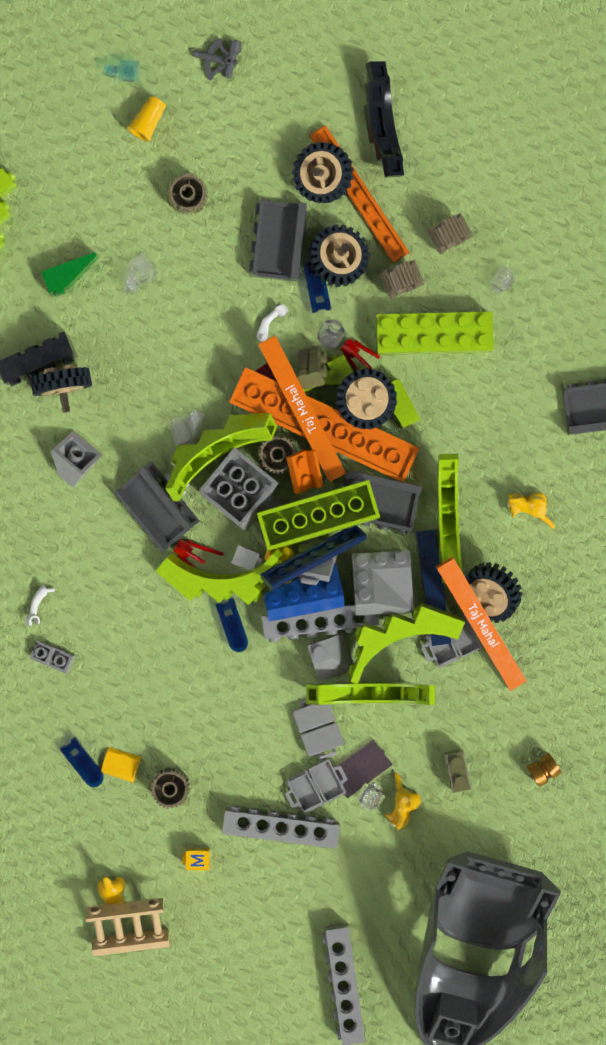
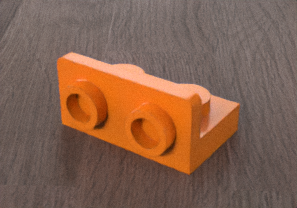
M300 450L286 457L295 494H301L311 488H321L324 486L315 450Z

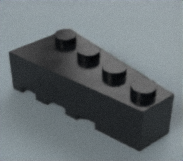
M64 331L58 334L60 337L58 339L48 338L43 341L40 347L39 345H33L26 348L23 354L17 352L0 360V375L4 384H10L12 387L20 384L21 379L26 377L30 379V377L38 375L44 369L57 368L56 365L63 363L67 365L74 362V358L78 356L70 336Z

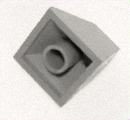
M74 431L51 451L58 475L73 488L86 476L102 456L101 453Z
M344 633L307 644L319 681L349 671L351 664H354Z

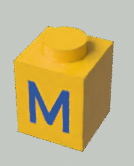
M187 848L186 853L182 854V865H186V870H209L210 848Z

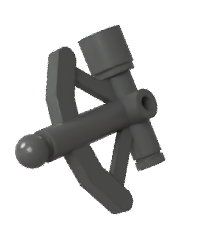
M219 38L209 47L207 52L194 50L192 54L196 58L199 57V59L205 60L204 68L210 81L214 79V75L225 68L224 77L231 79L233 69L237 67L238 63L236 57L242 50L241 42L231 40L228 52L222 46V39ZM219 47L225 57L213 53ZM211 62L223 64L216 70L211 71Z

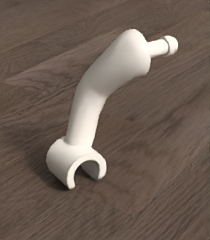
M284 304L277 306L270 314L263 318L256 338L258 340L265 341L267 339L269 324L278 315L282 318L288 313L289 310Z
M43 585L38 589L31 602L30 614L25 618L26 625L31 626L32 619L35 625L40 623L39 617L36 616L39 603L47 595V592H54L55 588L46 589Z

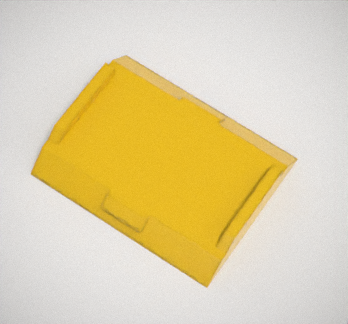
M108 747L101 773L134 782L141 757Z

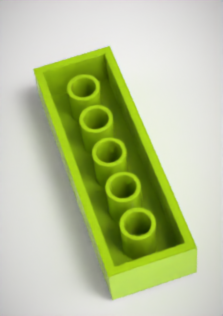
M493 312L377 314V355L492 352L494 350Z
M369 480L257 513L268 552L380 518Z

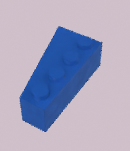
M336 563L334 564L329 582L319 580L317 585L301 583L300 578L264 594L269 622L345 607Z

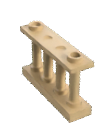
M163 898L86 907V922L94 921L97 937L92 940L93 956L170 947L169 929L161 928L159 913H163L164 909ZM151 914L154 931L143 932L140 916ZM132 917L135 933L123 934L121 918ZM113 919L116 935L104 936L101 920Z

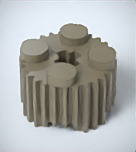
M184 173L180 177H176V180H173L174 183H171V186H169L170 190H168V196L173 208L179 213L182 212V214L186 213L187 215L202 211L206 205L205 202H207L208 192L201 178L198 179V176L195 177L193 173L191 175L190 173L187 175ZM186 191H190L193 195L189 198H186V196L183 194H187Z
M461 213L453 215L439 223L436 227L433 226L427 230L439 254L473 237Z
M415 260L406 261L391 268L390 271L385 270L379 273L390 299L424 285Z
M278 435L276 437L273 436L271 441L262 442L263 446H260L261 450H259L260 454L258 456L261 465L263 464V468L266 467L265 470H269L273 474L287 472L289 467L286 457L297 451L294 449L295 445H293V442H290V439H286V437H278ZM281 450L282 459L278 458L275 460L273 452Z
M165 768L154 777L150 789H152V796H154V800H157L156 803H159V806L162 805L163 808L167 807L169 809V807L173 808L174 806L181 805L187 799L190 783L188 776L185 773H181L182 770ZM166 785H174L173 787H175V790H172V792H168V788H166Z

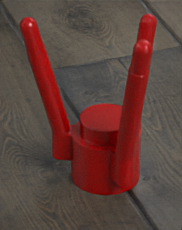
M351 338L348 339L340 350L353 370H358L352 361L354 357L364 366L371 369L372 367L358 354L360 349L378 359L380 355L363 346L357 340L354 342Z
M181 539L174 549V553L178 554L177 557L192 567L195 566L186 558L192 557L202 564L205 563L204 560L192 553L194 550L192 547L220 556L224 555L223 552L193 543L189 539L187 541Z

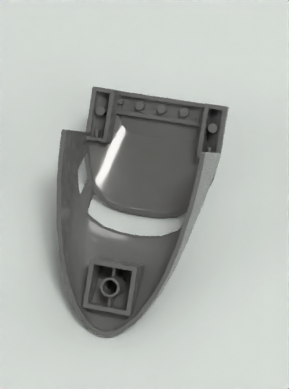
M469 851L448 859L432 898L417 978L415 1019L420 1038L425 1045H484L500 1034L533 997L547 975V919L561 894V891L542 872ZM437 928L445 935L471 945L496 950L515 949L508 973L501 976H486L466 972L444 964L433 955ZM536 936L532 956L521 967L526 943Z

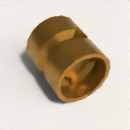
M549 752L540 757L539 763L534 761L526 766L539 788L548 783L549 777L554 779L562 774V771Z

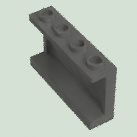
M261 198L260 203L256 204L255 214L259 215L258 222H254L253 233L257 234L256 241H252L251 253L255 254L254 260H250L249 272H252L253 277L298 282L307 203L299 202V204L266 201Z
M606 380L602 384H597V381L585 382L586 386L579 387L578 383L566 385L567 388L562 390L568 435L606 430Z
M151 461L140 468L137 474L114 493L118 500L128 509L130 515L140 524L142 530L152 539L154 545L163 552L200 521L182 498L180 501L172 500L165 489L168 481Z
M349 470L346 471L343 487L367 480L370 481L380 514L379 519L360 525L370 527V523L378 525V529L388 531L389 527L396 529V533L407 535L408 531L412 532L419 496L422 490L421 486Z

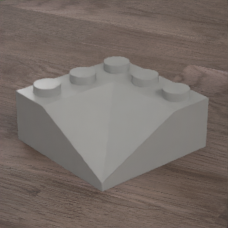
M234 447L200 488L198 493L246 531L258 517L257 513L262 511L278 482Z
M410 550L352 554L356 616L414 612Z

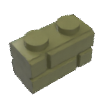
M319 345L310 347V349L299 350L298 380L303 389L324 385L325 377L328 376L325 363H328V356Z
M463 749L444 752L451 791L456 793L472 789Z

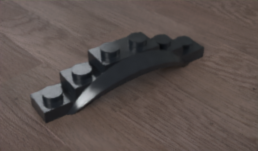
M370 61L366 63L369 83L365 84L368 104L363 106L369 143L375 145L377 161H382L384 177L404 176L403 155L395 129L390 76L387 73L386 61Z

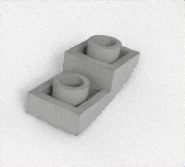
M37 640L30 658L68 674L75 656Z

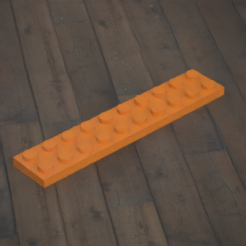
M245 367L229 403L253 414L270 413L277 425L306 438L278 382ZM307 396L336 452L404 483L420 449L419 447L378 428H355L341 417L339 410Z

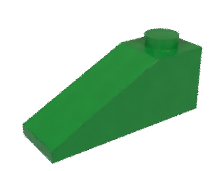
M93 252L41 271L49 294L51 296L55 295V297L64 295L65 291L70 289L99 259L97 253Z

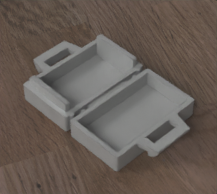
M319 536L300 542L297 554L328 537ZM337 555L299 575L301 583L317 585L319 580L329 582Z
M464 614L461 617L464 618L465 624L459 639L451 638L452 644L432 646L430 634H423L427 643L421 649L426 660H435L438 668L459 660L460 656L463 658L482 649L479 638ZM429 646L433 657H429L425 647Z
M306 699L301 700V708L292 712L298 730L302 733L301 738L308 757L318 754L320 759L324 760L335 756V747L343 745L344 741L337 722H333L336 719L331 705L311 704L305 707ZM332 749V753L322 756L321 752Z
M328 758L310 767L309 771L306 769L287 779L290 790L285 795L292 808L300 806L303 814H306L324 805L325 802L328 803L346 794L347 791L343 783L348 779L342 767H334ZM336 770H339L343 780H340ZM292 792H293V794H294V796H295V798H296V800H297V802H298V803H296V804L294 803V801H293V799H292V797H291V795H290V793H292Z

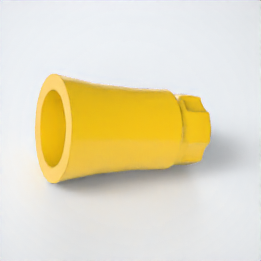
M150 96L134 120L127 126V130L137 138L150 142L156 125L163 115L162 112L166 104L157 97Z

